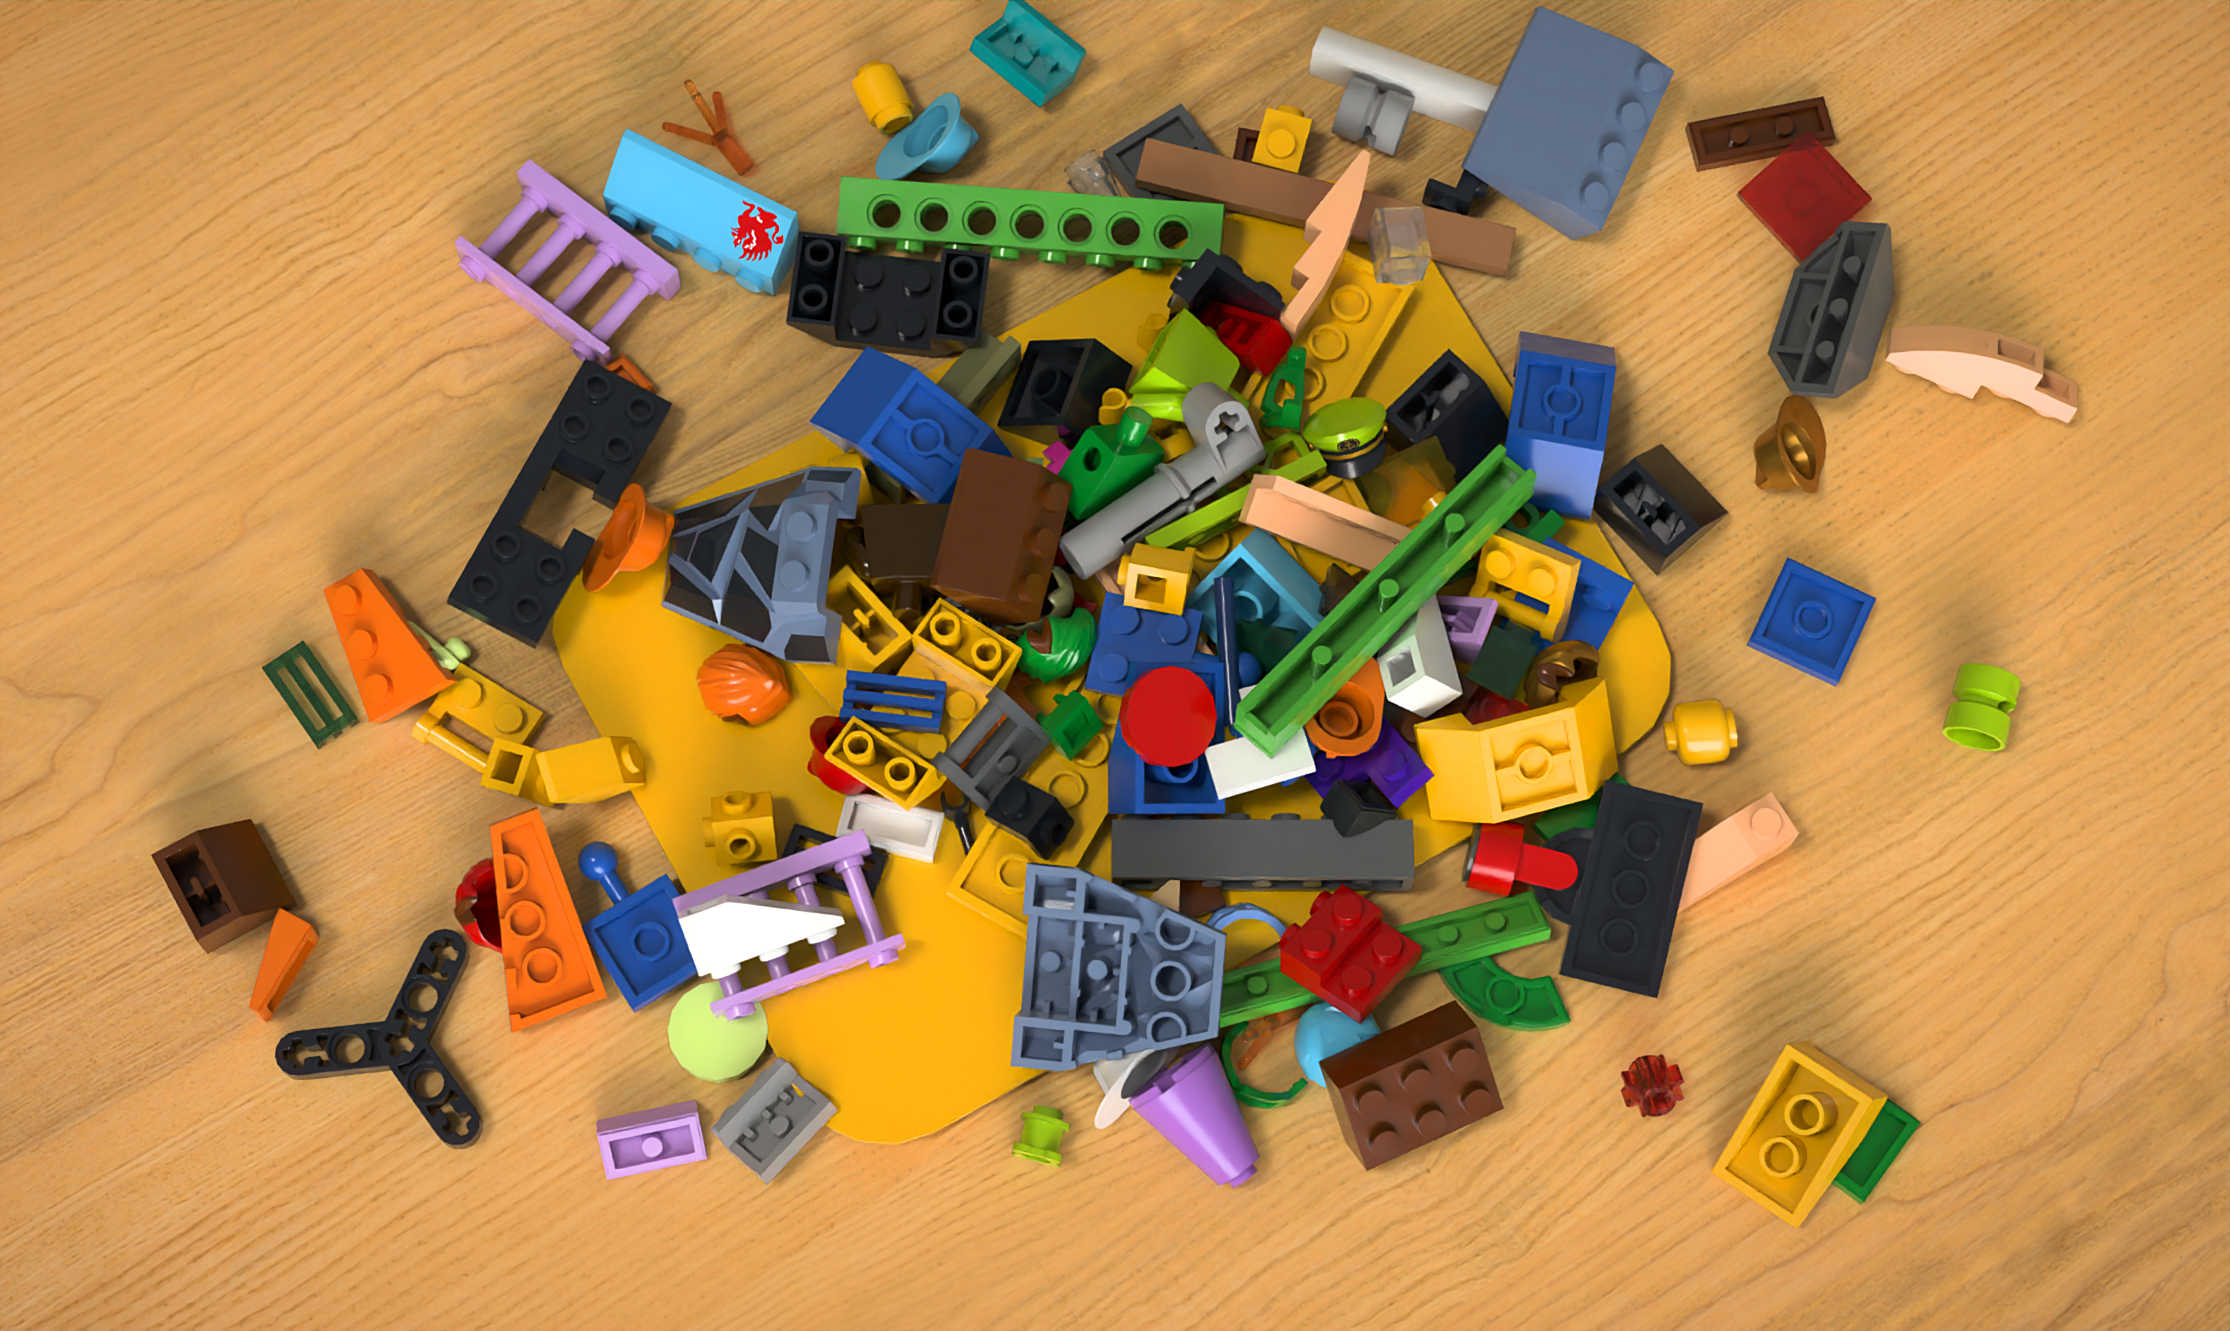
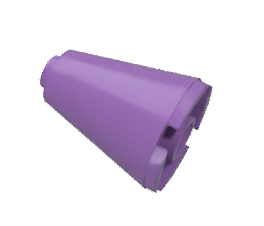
M1208 1041L1180 1057L1182 1060L1169 1069L1167 1067L1138 1088L1128 1101L1132 1105L1133 1110L1218 1186L1229 1182L1232 1188H1234L1257 1172L1253 1163L1260 1155L1219 1056Z

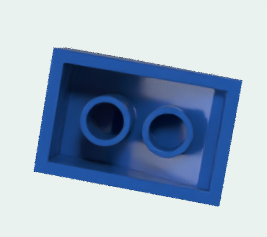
M1130 662L1123 695L1127 688L1132 687L1133 683L1139 678L1138 676L1145 670L1162 666L1189 669L1201 678L1213 695L1217 713L1214 736L1208 747L1225 742L1224 663ZM1118 715L1108 761V814L1225 813V798L1218 799L1205 752L1191 763L1176 767H1160L1147 764L1139 758L1141 756L1135 752L1133 747L1129 748L1124 740Z

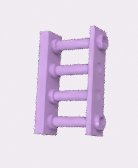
M528 159L517 172L522 189L520 193L522 196L521 201L479 248H476L460 236L455 242L460 258L458 264L472 279L477 282H481L483 279L487 280L572 344L570 350L582 362L586 358L605 367L613 361L610 348L605 343L648 294L654 295L657 292L670 301L681 288L678 269L532 160ZM546 209L558 218L559 227L514 276L496 263L494 259L537 211L542 213ZM581 237H584L596 246L594 248L596 254L551 304L532 290L531 287L573 239L580 240ZM620 264L633 274L631 276L633 282L588 332L568 317V315L611 266L616 268Z
M863 829L672 899L678 915L679 911L725 894L769 900L768 892L787 885L789 892H795L799 904L821 906L813 885L817 882L815 874L834 868L837 875L842 874L867 946L839 956L832 937L813 943L820 963L791 973L784 954L766 961L772 981L743 991L737 972L718 978L724 998L710 1003L712 1013L716 1018L725 1015L728 1022L734 1021L756 1012L754 1004L866 962H869L870 968L874 969L899 959L897 951L906 948L902 933L886 938L861 869L865 865L863 857L872 854Z

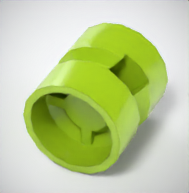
M1980 663L1961 665L1958 669L1952 694L1958 698V702L1951 703L1948 707L1942 729L1943 735L1950 741L1971 749L1981 751L2003 750L2006 746L2012 723L2006 713L2012 712L2016 708L2022 684L2020 678L2007 670L1992 665Z

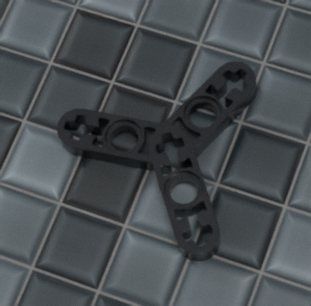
M449 929L436 930L428 935L385 1021L300 1030L288 1033L280 1039L276 1046L275 1058L277 1065L287 1076L294 1080H311L392 1071L446 1146L453 1149H466L474 1145L479 1140L483 1131L482 1119L430 1045L431 1039L469 962V948L461 935ZM448 942H452V948L458 957L455 961L446 959L439 971L442 978H448L446 984H441L433 976L421 974L424 968L434 973L439 961L433 952L436 947L445 948ZM420 986H430L437 991L438 998L435 1006L426 1012L415 1011L410 1006V996ZM402 1013H405L413 1021L426 1025L423 1030L413 1025L408 1039L414 1047L411 1052L402 1050L397 1057L393 1056L395 1050L389 1044V1041L392 1037L400 1039L404 1035L408 1024L405 1020L399 1018ZM348 1037L361 1039L365 1046L364 1054L354 1063H344L337 1056L338 1045ZM327 1040L326 1053L330 1061L329 1066H323L324 1060L321 1056L305 1058L304 1067L297 1068L292 1060L287 1059V1055L295 1053L297 1044L303 1043L307 1051L316 1052L323 1051L320 1041ZM428 1071L438 1072L444 1079L442 1091L432 1098L422 1097L416 1091L418 1078ZM454 1093L459 1098L449 1103L457 1115L461 1118L468 1115L471 1116V1119L466 1123L469 1132L462 1137L457 1132H452L449 1135L446 1134L445 1131L451 1127V1123L441 1108L434 1116L430 1114V1110L445 1105Z

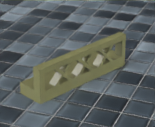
M983 329L980 334L979 346L967 348L936 385L977 416L1020 366L1021 343L1012 336H1009L1002 343ZM870 461L864 468L868 483L894 503L903 504L911 494L910 491Z

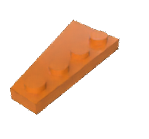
M535 807L489 824L510 1029L513 1033L606 998L607 994L539 809Z

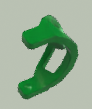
M1290 346L1287 361L1277 367L1269 380L1260 406V410L1266 414H1263L1260 418L1259 426L1263 428L1280 427L1300 432L1304 397V368L1307 355L1305 347ZM1281 379L1295 385L1294 399L1284 400L1283 408L1274 402L1275 392Z
M1248 1021L1238 1023L1223 1037L1219 1053V1059L1236 1099L1246 1106L1254 1108L1273 1109L1281 1106L1285 1107L1307 1087L1308 1082L1302 1077L1298 1082L1293 1083L1291 1089L1281 1093L1261 1092L1241 1084L1230 1060L1231 1045L1238 1036L1245 1033L1250 1023Z

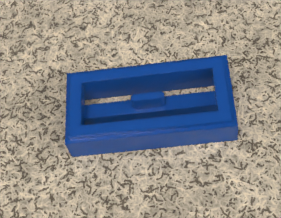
M847 670V684L843 692V707H841L839 715L841 723H848L852 716H855L873 727L940 734L947 694L946 681ZM857 687L935 696V699L857 690ZM855 703L885 706L887 708L932 712V718L854 709Z

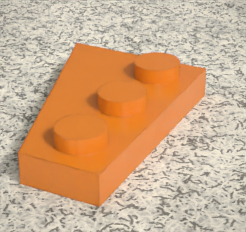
M360 568L323 589L369 722L381 724L458 681L448 668H443L431 653L433 648L424 636L417 635L404 618V610L373 570Z

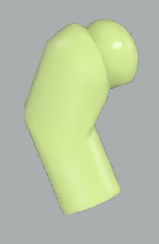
M408 621L416 634L424 636L433 648L431 653L443 668H448L451 672L455 671L463 661L470 657L471 650L458 637L450 638L443 647L414 622Z

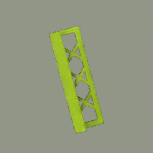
M1289 431L1263 444L1266 452L1264 467L1254 465L1245 471L1259 475H1278L1307 487L1326 475L1327 464L1318 449L1310 452L1299 432ZM1292 445L1299 459L1277 470L1270 469L1273 455ZM1229 483L1210 495L1218 497V500L1187 516L1180 515L1175 519V522L1146 536L1145 540L1140 542V544L1185 551V547H1197L1242 524L1238 520L1251 483L1234 492L1228 491Z

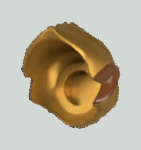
M1570 640L1555 643L1542 650L1530 664L1523 685L1525 691L1524 702L1528 705L1529 710L1556 704L1558 687L1598 677L1597 671L1600 660L1595 646L1583 640Z

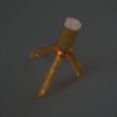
M690 79L684 82L685 88L714 135L670 122H664L662 129L716 146L740 176L744 175L754 166V162L729 133L721 93L715 91L712 94L714 116L693 81Z
M1315 1003L1255 1018V1020L1264 1021L1241 1036V1041L1245 1044L1254 1039L1256 1040L1238 1062V1068L1245 1070L1277 1029L1301 1018L1302 1014Z

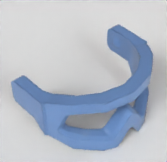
M1239 902L1231 906H1225L1213 912L1205 923L1221 931L1225 926L1238 919H1258L1269 923L1276 930L1280 939L1287 929L1268 910L1248 902Z

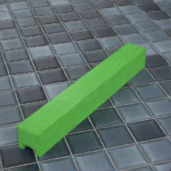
M1499 444L1237 704L1233 727L1271 759L1533 496L1537 473L1531 468L1527 471L1523 470L1506 456L1507 449Z

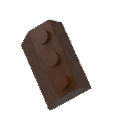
M974 448L965 449L929 586L996 626L1039 622L1073 485L1040 464Z

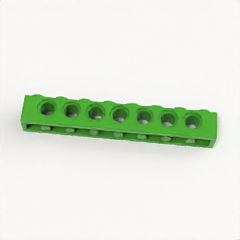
M841 176L836 234L847 237L848 248L857 250H876L877 243L896 244L895 251L909 254H923L924 246L967 251H991L990 258L1005 261H1018L1019 253L1038 255V262L1047 264H1066L1067 257L1086 258L1087 266L1113 268L1115 260L1134 262L1133 268L1137 270L1162 271V264L1182 265L1181 268L1187 265L1192 268L1207 248L1218 256L1222 254L1226 211L1224 204ZM893 205L900 208L901 216L895 226L882 228L877 225V215L883 207ZM934 209H943L948 212L946 226L936 232L926 230L924 228V219L927 213ZM988 212L996 216V225L990 233L977 235L972 232L971 223L976 215ZM1028 216H1038L1044 221V228L1041 234L1031 239L1020 236L1018 232L1020 222ZM1077 219H1084L1092 225L1091 234L1082 242H1073L1066 237L1068 225ZM1133 223L1140 229L1139 237L1133 244L1123 246L1113 240L1114 231L1120 224ZM1179 226L1188 233L1187 241L1182 247L1169 249L1161 243V236L1169 227Z

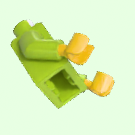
M1182 309L1168 324L1167 319L1163 315L1153 313L1146 318L1144 325L1138 327L1137 344L1142 349L1149 350L1129 389L1133 397L1132 399H1127L1126 394L1122 390L1117 388L1108 389L1102 396V406L1099 408V422L1102 425L1117 424L1125 409L1129 406H1134L1145 410L1152 418L1178 421L1186 425L1182 415L1183 401L1191 389L1206 382L1219 385L1247 409L1250 401L1230 387L1240 366L1239 360L1221 342L1212 327L1204 326L1187 309Z

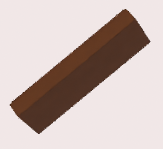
M1823 96L1687 123L1685 128L1697 172L1832 146L1836 139Z

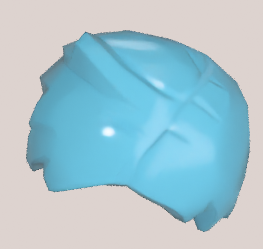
M1326 1001L1317 1002L1302 1014L1296 1026L1294 1048L1298 1064L1308 1079L1327 1088L1318 1062L1382 1032L1372 1013L1359 1024Z

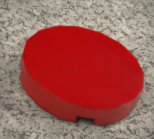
M1162 666L1145 670L1138 676L1139 678L1133 683L1132 687L1127 688L1122 697L1119 713L1122 736L1129 748L1133 747L1135 752L1141 756L1139 758L1147 764L1160 767H1176L1189 764L1205 752L1214 736L1217 713L1213 695L1205 682L1189 669Z

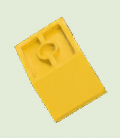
M940 597L911 635L914 651L896 675L946 681L947 694L940 734L873 727L852 716L824 755L826 760L906 811H909L931 795L945 782L947 777L938 771L930 761L939 751L943 754L988 702L985 696L994 686L1005 692L1022 654V648ZM893 691L883 692L886 694L935 699V696H926ZM874 705L870 710L932 718V712L887 708Z
M1600 676L1558 687L1556 704L1472 725L1462 713L1413 725L1418 756L1434 774L1423 785L1429 817L1434 820L1495 824L1589 799L1603 785L1604 780H1609L1618 771L1605 679Z

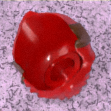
M491 857L479 861L464 875L461 884L456 890L454 915L469 939L479 946L492 949L503 955L493 859Z

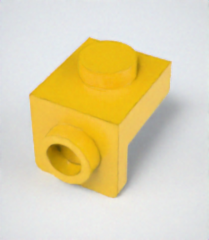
M1278 105L1277 110L1267 107L1252 163L1298 174L1311 131L1312 119L1305 118V113L1295 107Z

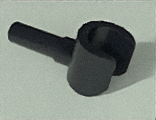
M943 791L940 796L942 812L945 813V818L954 822L965 856H967L975 843L968 819L972 810L971 801L961 791L964 802L957 807L950 806L946 802Z

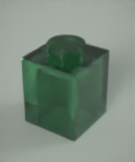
M1509 619L1506 626L1497 622L1493 625L1466 678L1511 700L1515 696L1530 664L1541 647L1540 643L1532 640L1535 632Z

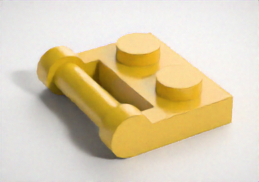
M1501 527L1482 546L1475 584L1471 588L1468 597L1493 598L1499 603L1496 614L1539 631L1541 638L1552 643H1558L1568 623L1581 560ZM1496 583L1549 604L1548 614L1496 593Z
M461 663L453 673L458 681L440 692L429 710L415 724L411 737L425 745L431 742L480 772L483 776L489 755L442 727L441 725L447 716L492 743L496 737L527 746L544 721L545 716L542 711Z

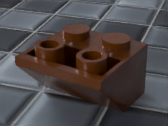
M251 819L197 830L151 855L196 941L207 954L274 919L279 908L289 911L298 906Z

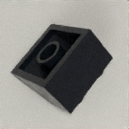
M1095 338L1029 341L997 427L1003 431L1047 446H1051L1059 440L1071 451L1075 448L1086 429L1091 426L1102 425L1099 422V408L1102 406L1103 394L1110 388H1117L1125 392L1126 383L1133 366Z

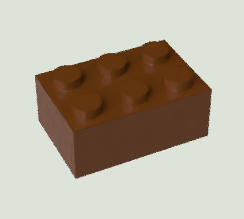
M1456 1000L1318 1062L1345 1142L1366 1171L1504 1109L1478 1026Z

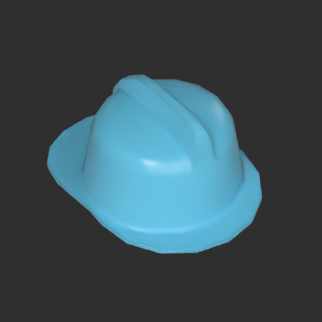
M945 93L937 97L921 115L899 131L886 144L879 154L875 165V172L879 179L898 180L915 169L927 174H943L952 170L961 162L978 142L979 136L976 130L959 114L961 109L960 98L956 94Z

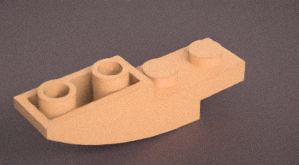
M1946 325L1895 327L1890 330L1887 336L1885 361L1892 363L1898 370L1904 373L1917 374L1933 381L1941 389L1949 393H1960L1972 399L1979 387L1983 385L1999 397H2010L2030 406L2042 416L2055 417L2067 423L2077 410L2078 383L2044 368V349L1994 332Z

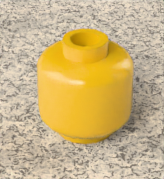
M1711 698L1678 703L1673 709L1672 721L1663 722L1667 752L1677 751L1679 760L1685 766L1722 762L1729 756L1730 748L1737 747V732L1732 708L1724 709L1723 704L1718 699Z

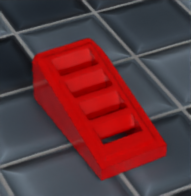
M1211 300L1197 318L1204 326H1210L1214 330H1216L1222 320H1225L1216 332L1221 342L1238 358L1240 367L1263 376L1270 375L1292 345L1291 337L1277 319Z

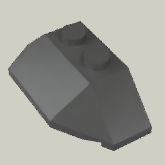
M1843 221L1834 230L1836 234L1820 244L1794 270L1768 350L1769 357L1793 395L1838 398L1868 378L1895 294L1891 228L1887 223Z

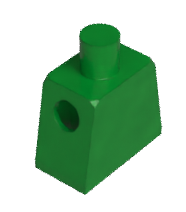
M1129 406L1125 409L1119 423L1095 425L1086 429L1057 474L1073 485L1068 511L1077 520L1088 519L1154 475V467L1163 462L1165 457L1164 450L1148 433L1153 419L1145 410Z

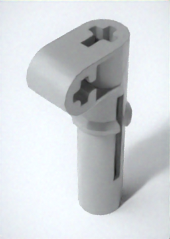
M1212 382L1201 383L1187 393L1182 405V415L1196 446L1170 464L1161 462L1154 467V475L1060 537L1058 546L1068 564L1081 579L1086 580L1132 549L1135 543L1142 542L1146 536L1163 528L1180 515L1187 516L1195 512L1198 503L1266 458L1262 442L1247 409L1242 403L1219 385ZM1220 420L1227 425L1222 429L1217 427Z

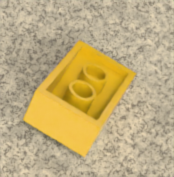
M1805 1041L1787 1044L1713 1168L1712 1173L1794 1228H1799L1861 1143L1889 1096Z

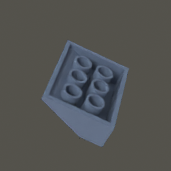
M1539 6L1535 8L1461 167L1572 241L1602 231L1674 71L1637 45Z

